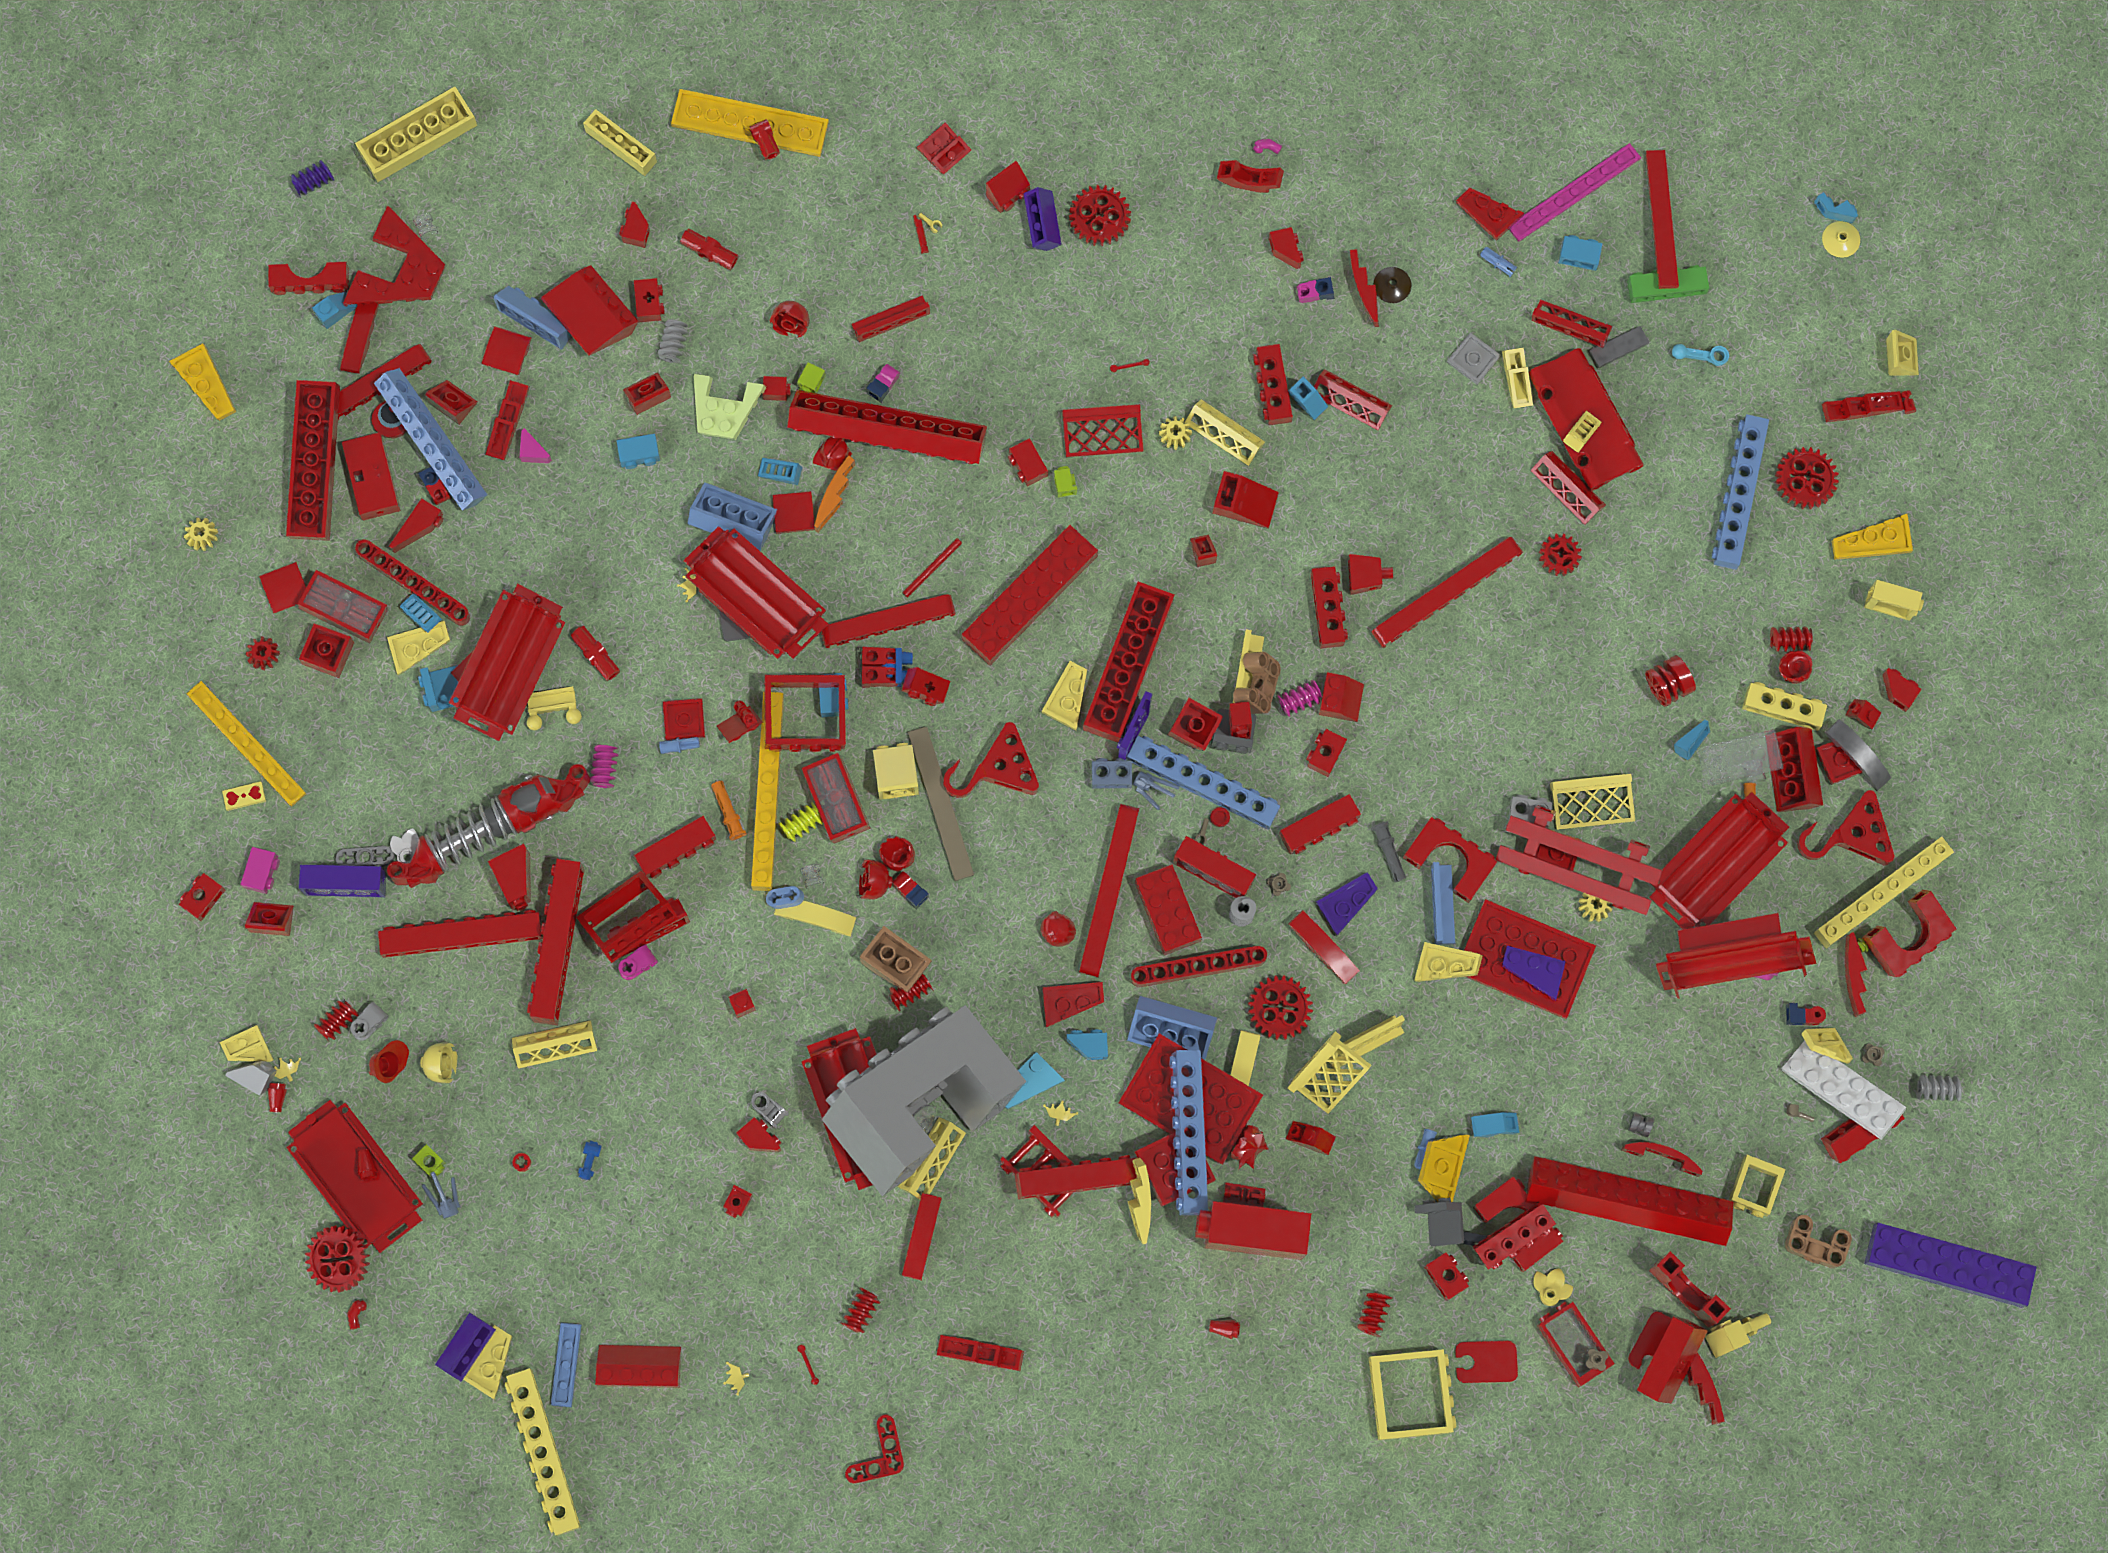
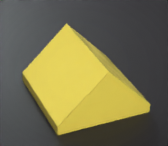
M1892 330L1886 339L1889 376L1919 375L1916 338L1900 331Z

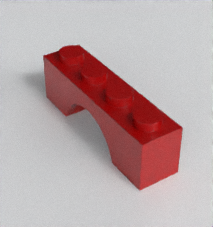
M327 262L324 269L318 275L304 278L294 274L288 264L268 265V285L271 292L276 295H285L286 292L304 294L305 291L321 294L325 290L342 293L344 290H349V267L347 262Z

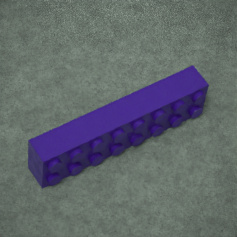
M1882 1223L1873 1225L1864 1263L1865 1265L2020 1308L2029 1305L2037 1266Z

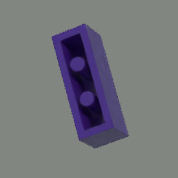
M1037 187L1023 193L1033 248L1049 251L1062 245L1053 191Z
M469 1312L435 1365L462 1382L496 1329Z

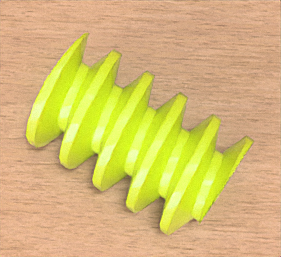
M811 802L812 808L808 805L804 806L805 812L800 809L798 810L799 817L791 814L792 821L785 818V825L781 822L778 823L788 839L796 842L795 835L797 834L802 838L803 830L809 834V826L816 829L815 822L823 825L820 813L813 802Z

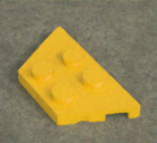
M1463 1134L1428 1141L1418 1181L1437 1202L1438 1199L1451 1198V1202H1453L1470 1135Z

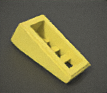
M1586 411L1563 440L1564 443L1576 452H1579L1602 422Z

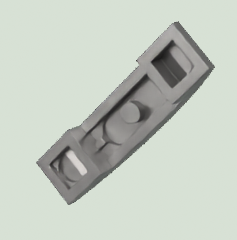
M1840 719L1825 732L1830 740L1837 747H1841L1865 774L1864 778L1876 791L1891 779L1889 772L1871 748Z

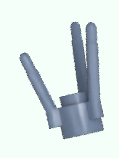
M1141 771L1133 785L1137 786L1136 791L1142 794L1152 806L1160 810V807L1144 790L1149 791L1151 787H1154L1174 798L1175 794L1155 784L1154 781L1175 789L1180 787Z
M432 1172L431 1175L442 1200L440 1205L425 1184H422V1188L436 1207L439 1216L442 1215L446 1219L458 1214L457 1208L460 1207V1204L458 1202L455 1178H451L452 1202L451 1198L446 1199L435 1172Z

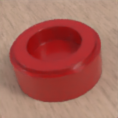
M1223 807L1215 808L1210 815L1211 823L1219 828L1225 827L1230 821L1229 811Z

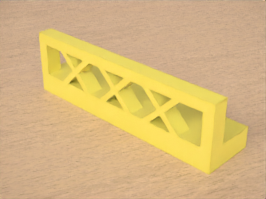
M1202 399L1194 405L1185 423L1190 424L1192 429L1248 466L1265 443L1264 440ZM1195 414L1202 418L1203 424L1197 425L1191 421ZM1208 426H1215L1218 429L1219 435H1212ZM1230 436L1233 438L1235 446L1227 445L1224 437ZM1247 447L1252 451L1249 458L1242 455L1240 448Z
M1246 629L1235 689L1251 687L1253 676L1244 667V655L1248 652H1262L1264 637L1252 635V630Z
M591 1020L512 1038V1048L518 1068L597 1051ZM590 1038L591 1046L583 1047L579 1045L581 1040ZM562 1044L572 1046L569 1051L559 1049ZM544 1048L552 1050V1052L546 1056L539 1054L541 1049ZM529 1053L532 1056L528 1060L521 1061L519 1054Z
M939 1117L928 1135L936 1147L916 1172L899 1184L898 1187L920 1200L921 1195L916 1191L921 1184L925 1183L923 1193L930 1195L966 1133L950 1121ZM954 1130L958 1134L954 1141L950 1142L949 1136ZM945 1148L946 1154L944 1158L939 1159L941 1149ZM935 1166L936 1171L934 1175L929 1177V1169Z

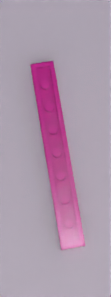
M1629 143L1530 210L1509 229L1518 242L1522 241L1641 159L1640 155Z

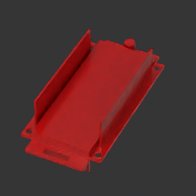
M718 526L683 560L692 569L685 577L699 589V592L767 653L777 659L785 653L794 659L828 625L821 617L826 612V609L735 528L729 533V530L724 531ZM737 534L738 537L733 538L732 535ZM695 575L696 578L691 579L690 576ZM811 629L814 630L815 633L800 646L798 642ZM777 649L780 652L778 654H775L774 650Z
M518 583L512 594L502 590L450 698L449 704L457 708L453 719L497 741H500L503 732L513 735L566 623L560 619L561 616L559 615L563 608L562 606ZM504 594L507 595L506 600L502 598ZM557 623L561 624L560 628L556 627ZM454 697H457V698H458V702H457V703H455V702L453 701V698H454ZM470 717L489 726L488 730L485 731L469 723ZM508 725L513 727L511 731L508 730Z
M1752 791L1743 800L1735 794L1662 869L1659 884L1657 886L1651 884L1656 890L1649 898L1683 930L1693 928L1694 926L1701 927V922H1704L1705 926L1710 925L1788 844L1782 835L1789 826ZM1737 799L1738 803L1734 804L1732 800ZM1782 841L1783 846H1779L1778 842ZM1665 902L1682 916L1679 920L1663 906Z
M1774 913L1678 930L1680 951L1667 953V962L1656 963V967L1664 990L1674 989L1676 997L1680 999L1679 990L1797 969H1802L1805 977L1807 975L1806 966L1817 963L1810 936L1798 938L1796 931L1782 933L1779 914ZM1662 972H1668L1670 979L1664 980Z
M856 1028L808 1045L807 1049L811 1058L801 1061L822 1119L831 1107L826 1099L838 1089V1082L854 1070H857L859 1074L869 1068L868 1062L877 1055L870 1036L860 1039ZM866 1041H869L870 1045L865 1046L864 1043ZM810 1063L811 1067L806 1068L805 1064ZM824 1123L845 1183L855 1180L858 1190L873 1186ZM850 1173V1178H846L845 1174Z
M330 1099L288 1131L294 1142L286 1148L348 1229L352 1228V1234L359 1233L358 1240H367V1244H361L362 1247H369L373 1244L378 1252L382 1253L423 1221L416 1211L423 1203L346 1102L337 1108ZM348 1108L347 1113H343L342 1109ZM292 1147H297L295 1152L291 1151ZM363 1149L370 1150L378 1173H376L377 1178L370 1181H361L358 1176V1151ZM413 1200H418V1204L413 1205ZM406 1223L408 1228L390 1241L387 1236Z

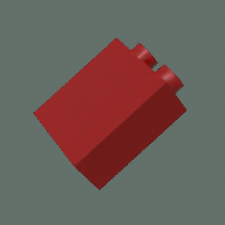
M1213 1201L1209 1211L1200 1210L1199 1215H1197L1195 1238L1205 1239V1249L1302 1260L1308 1252L1312 1213Z

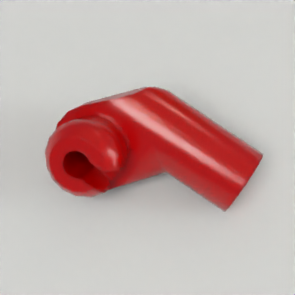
M364 1300L354 1301L347 1312L350 1330L360 1328L358 1315L361 1311L367 1309V1303Z

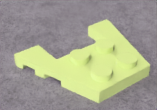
M694 374L698 433L736 440L748 420L749 413L757 405V400L761 393H764L766 386L747 382L743 401L709 396L713 378Z

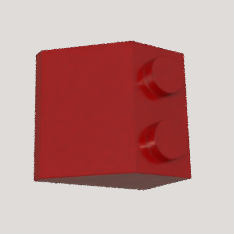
M1014 161L986 182V197L1000 213L1004 210L1006 212L1011 210L1017 200H1024L1023 193L1030 191V183L1017 161Z
M1327 672L1319 715L1358 722L1364 684L1345 675Z
M1189 697L1167 735L1184 745L1205 751L1223 716Z

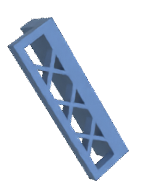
M1433 862L1431 865L1434 942L1436 945L1455 944L1451 865H1439V862Z

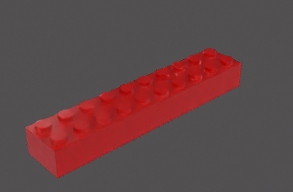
M796 390L790 405L787 428H792L795 431H808L815 435L824 434L837 439L845 438L853 442H866L873 446H887L890 449H902L910 453L927 454L931 457L939 456L948 460H960L968 464H979L987 433V426L802 390Z
M1534 1156L1531 1165L1526 1201L1541 1202L1543 1205L1722 1246H1726L1733 1227V1201Z

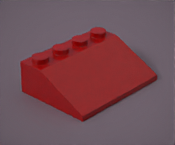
M592 265L576 271L541 298L589 356L629 337L639 322Z

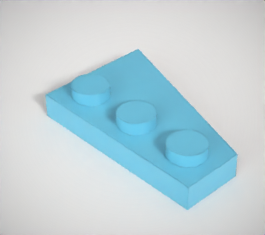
M1036 1052L1018 1070L1026 1080V1083L1007 1104L1006 1108L1010 1109L1065 1080Z

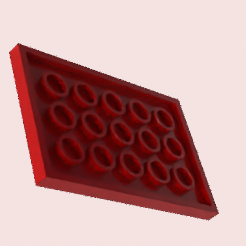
M1485 899L1464 948V951L1481 954L1482 960L1478 975L1466 976V978L1567 1019L1596 945ZM1507 946L1566 961L1556 1001L1541 990L1539 991L1534 988L1533 985L1524 979L1517 977L1502 967Z
M1159 1033L1118 1103L1172 1134L1176 1132V1129H1173L1172 1125L1175 1109L1172 1108L1171 1104L1174 1088H1171L1173 1068H1170V1056L1177 1050L1187 1049ZM1201 1058L1205 1154L1224 1165L1264 1095ZM1182 1067V1074L1189 1077L1188 1069ZM1184 1087L1182 1093L1184 1096L1190 1097L1189 1089ZM1184 1108V1115L1191 1117V1111L1188 1108Z

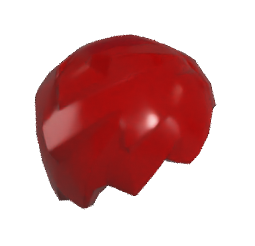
M1790 651L1780 660V674L1788 682L1793 684L1802 683L1811 676L1812 659L1803 651Z
M895 836L894 838H887L886 842L881 843L879 855L886 867L893 871H901L912 865L915 851L911 842L905 838Z
M1057 911L1049 914L1041 923V934L1044 940L1052 946H1066L1075 938V924L1066 915L1060 914Z

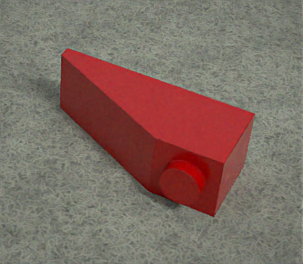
M421 498L389 545L390 550L396 553L429 534L435 527L439 528L444 520L442 511Z

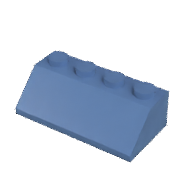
M508 286L493 297L500 312L562 350L572 335L548 307L547 309L542 307L541 303L533 297L531 299L526 297L521 289L517 287L514 289Z
M704 482L690 508L688 524L711 533L718 526L724 531L729 530V533L735 528L761 551L769 535L777 509ZM733 534L732 537L737 538L738 535Z
M1139 996L1127 1041L1151 1047L1160 1033L1187 1050H1201V1058L1205 1060L1217 1017Z

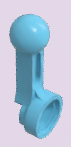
M1677 344L1672 349V355L1676 359L1704 360L1716 366L1724 365L1729 359V352L1723 346H1715L1711 351L1686 348L1683 344ZM1714 353H1720L1723 357L1722 361H1717L1714 358Z

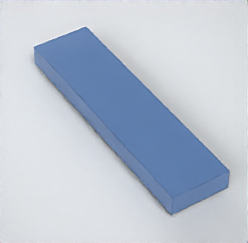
M561 1323L551 1406L572 1408L582 1325Z

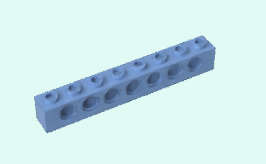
M400 368L385 372L374 383L461 510L479 504L487 496V493Z
M1746 414L1745 418L1739 422L1738 431L1741 432L1740 438H1736L1734 449L1737 450L1736 456L1732 457L1730 467L1733 468V472L1728 475L1726 484L1730 486L1729 492L1724 494L1723 504H1726L1725 511L1722 510L1719 517V522H1722L1721 529H1717L1715 540H1718V545L1713 548L1711 557L1715 559L1714 565L1735 570L1740 565L1769 419ZM1746 435H1753L1755 440H1749ZM1743 452L1749 453L1751 458H1745ZM1739 471H1745L1747 473V477L1741 476L1739 474ZM1735 489H1741L1744 495L1737 494ZM1731 507L1739 508L1740 513H1734ZM1728 525L1735 526L1736 531H1730ZM1724 543L1731 544L1733 549H1726Z
M1137 736L1127 756V761H1132L1133 764L1267 830L1270 829L1280 809V805L1277 804L1278 802L1270 797L1266 799L1252 788H1249V790L1243 788L1240 782L1236 780L1229 781L1224 778L1222 773L1217 771L1211 772L1206 769L1205 765L1199 762L1193 763L1183 754L1178 753L1176 755L1171 752L1169 747L1165 745L1158 746L1153 743L1152 739L1146 736ZM1152 751L1156 754V757L1148 759L1145 754ZM1166 760H1171L1174 763V766L1171 768H1167L1164 766L1163 762ZM1189 769L1192 774L1185 777L1181 774V771ZM1205 777L1210 783L1208 785H1201L1199 779ZM1224 786L1227 789V793L1220 794L1217 792V788ZM1236 795H1242L1245 798V801L1243 803H1238L1235 801L1234 797ZM1254 804H1260L1263 807V810L1260 812H1256L1253 810L1252 806Z
M1177 1050L1170 1056V1068H1173L1171 1088H1174L1171 1104L1172 1108L1175 1109L1172 1125L1173 1129H1176L1173 1146L1174 1149H1177L1174 1167L1178 1170L1175 1187L1179 1192V1198L1176 1199V1208L1179 1210L1180 1215H1199L1200 1210L1208 1211L1201 1050ZM1182 1067L1188 1069L1189 1077L1182 1074ZM1184 1087L1189 1089L1190 1097H1186L1182 1093ZM1184 1108H1188L1191 1111V1117L1184 1115ZM1185 1128H1189L1192 1131V1137L1185 1135ZM1186 1148H1189V1149L1192 1150V1152H1193V1157H1192V1158H1189V1157L1186 1156V1154H1185V1149H1186ZM1187 1168H1190V1169L1193 1170V1172H1194V1177H1193V1178H1189V1177L1187 1176V1174H1186V1169H1187ZM1188 1189H1192L1195 1192L1194 1199L1187 1195Z

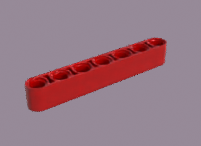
M421 344L413 346L341 390L338 420H340L341 416H346L355 411L359 405L363 406L373 400L372 397L377 394L378 396L381 395L374 383L385 372L400 368L405 377L422 370V367L426 364L430 365L432 360Z
M362 539L357 542L355 550L361 560L411 594H415L424 603L455 624L464 626L469 623L470 613L463 604L369 540ZM363 548H370V551L368 553H361ZM380 558L386 559L384 564H377ZM395 569H402L399 575H392ZM411 580H418L415 586L408 585ZM426 591H434L432 596H424ZM443 601L449 602V605L446 608L440 607V604ZM465 612L463 618H456L457 613Z
M946 594L828 624L821 631L825 648H830L832 645L847 644L851 640L859 641L867 639L871 635L886 634L890 630L898 631L906 629V626L925 624V621L932 620L933 622L945 619L944 617L949 615L952 617L956 615L952 596Z
M1253 946L1140 966L1132 971L1131 982L1136 987H1146L1259 967L1265 963L1267 951L1262 946ZM1260 952L1263 955V959L1260 961L1255 960L1253 953ZM1239 955L1243 958L1244 962L1236 964L1233 961V957ZM1221 959L1224 962V966L1217 968L1214 966L1213 961ZM1200 962L1204 965V970L1197 971L1193 965ZM1182 966L1185 972L1178 975L1174 972V968ZM1161 969L1164 971L1165 976L1157 978L1154 975V971ZM1142 973L1145 975V980L1142 982L1136 981L1134 975Z

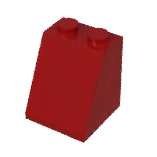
M523 843L488 861L512 910L517 909V911L528 907L527 903L531 902L530 853Z

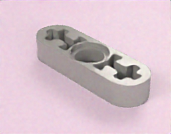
M387 846L342 849L336 854V862L339 866H385L391 864L395 859L394 852ZM374 851H376L377 855H383L384 851L391 854L390 857H387L386 861L382 857H377V862H374ZM364 852L371 854V859L366 863L360 861V856ZM353 853H356L357 863H354V859L347 860L346 864L340 860V858L344 857V854H347L348 857H354Z

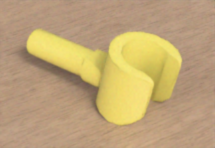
M922 213L918 215L930 226V230L933 233L938 232L934 229L933 225L937 224L942 228V223L939 220L932 221Z

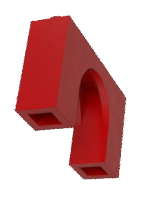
M1431 817L1403 859L1417 869H1420L1431 852L1441 846L1457 848L1464 855L1467 867L1465 874L1454 888L1453 893L1469 903L1497 861L1494 860L1495 857L1487 851L1484 853L1479 850V846L1473 841L1463 839L1462 834L1457 830L1447 828L1441 819Z
M1922 889L1907 901L1921 922L1920 938L1912 947L1907 949L1899 947L1887 928L1877 925L1862 937L1888 976L1901 977L1907 972L1906 969L1911 965L1919 963L1922 960L1921 957L1926 953L1934 951L1941 941L1949 939L1956 930V927L1932 891Z
M1512 1177L1473 1208L1486 1224L1507 1208H1519L1526 1211L1537 1203L1526 1201L1527 1193L1523 1190L1525 1189L1524 1184L1520 1179ZM1555 1227L1549 1234L1538 1236L1534 1244L1528 1247L1525 1245L1520 1248V1252L1512 1257L1520 1270L1524 1272L1564 1242L1561 1239L1563 1235Z
M1671 1251L1663 1255L1650 1268L1649 1272L1708 1328L1718 1324L1731 1308L1717 1295L1709 1296L1696 1287L1683 1273L1682 1269L1685 1265Z

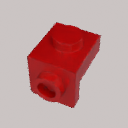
M1854 699L1845 715L1848 718H1855L1866 728L1873 729L1881 712L1867 700Z

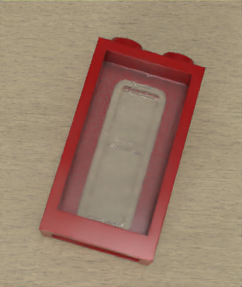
M1564 1302L1556 1307L1558 1312L1552 1316L1550 1313H1547L1539 1319L1541 1323L1537 1327L1579 1388L1604 1372L1599 1371V1369L1587 1368L1588 1351L1590 1349H1595L1599 1352L1606 1350L1574 1302L1570 1304ZM1609 1354L1605 1360V1370L1615 1364Z

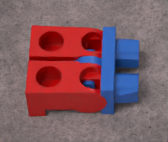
M862 647V688L901 687L907 671H902V665H912L913 653L902 652V648Z

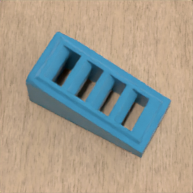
M762 458L758 477L798 485L802 466L799 463ZM771 464L770 472L767 474V466ZM777 465L779 466L777 475H774L775 467ZM786 467L785 476H782L783 468Z
M412 594L400 606L404 613L427 633L442 620L415 594Z
M1707 720L1702 721L1674 744L1675 753L1689 760L1710 733L1709 722Z

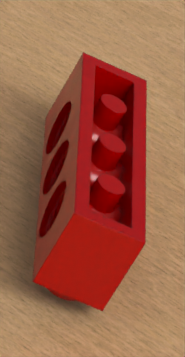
M1280 344L1257 347L1256 354H1253L1254 365H1258L1259 372H1256L1257 383L1262 386L1259 394L1260 400L1265 403L1266 408L1263 409L1264 420H1268L1269 426L1291 423L1293 415ZM1271 364L1274 369L1267 370L1264 365ZM1273 382L1277 387L1270 388L1267 384ZM1276 400L1280 403V406L1275 407L1270 402Z
M1335 566L1313 568L1311 570V581L1320 649L1344 646L1345 640H1348L1347 629H1343L1345 611L1341 610L1340 603H1343L1342 591H1338L1340 573L1336 572ZM1324 585H1329L1332 588V591L1325 592L1322 589V587ZM1332 604L1335 609L1328 611L1325 609V605ZM1334 623L1337 629L1330 630L1327 624Z

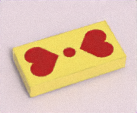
M262 782L222 791L227 811L266 802Z

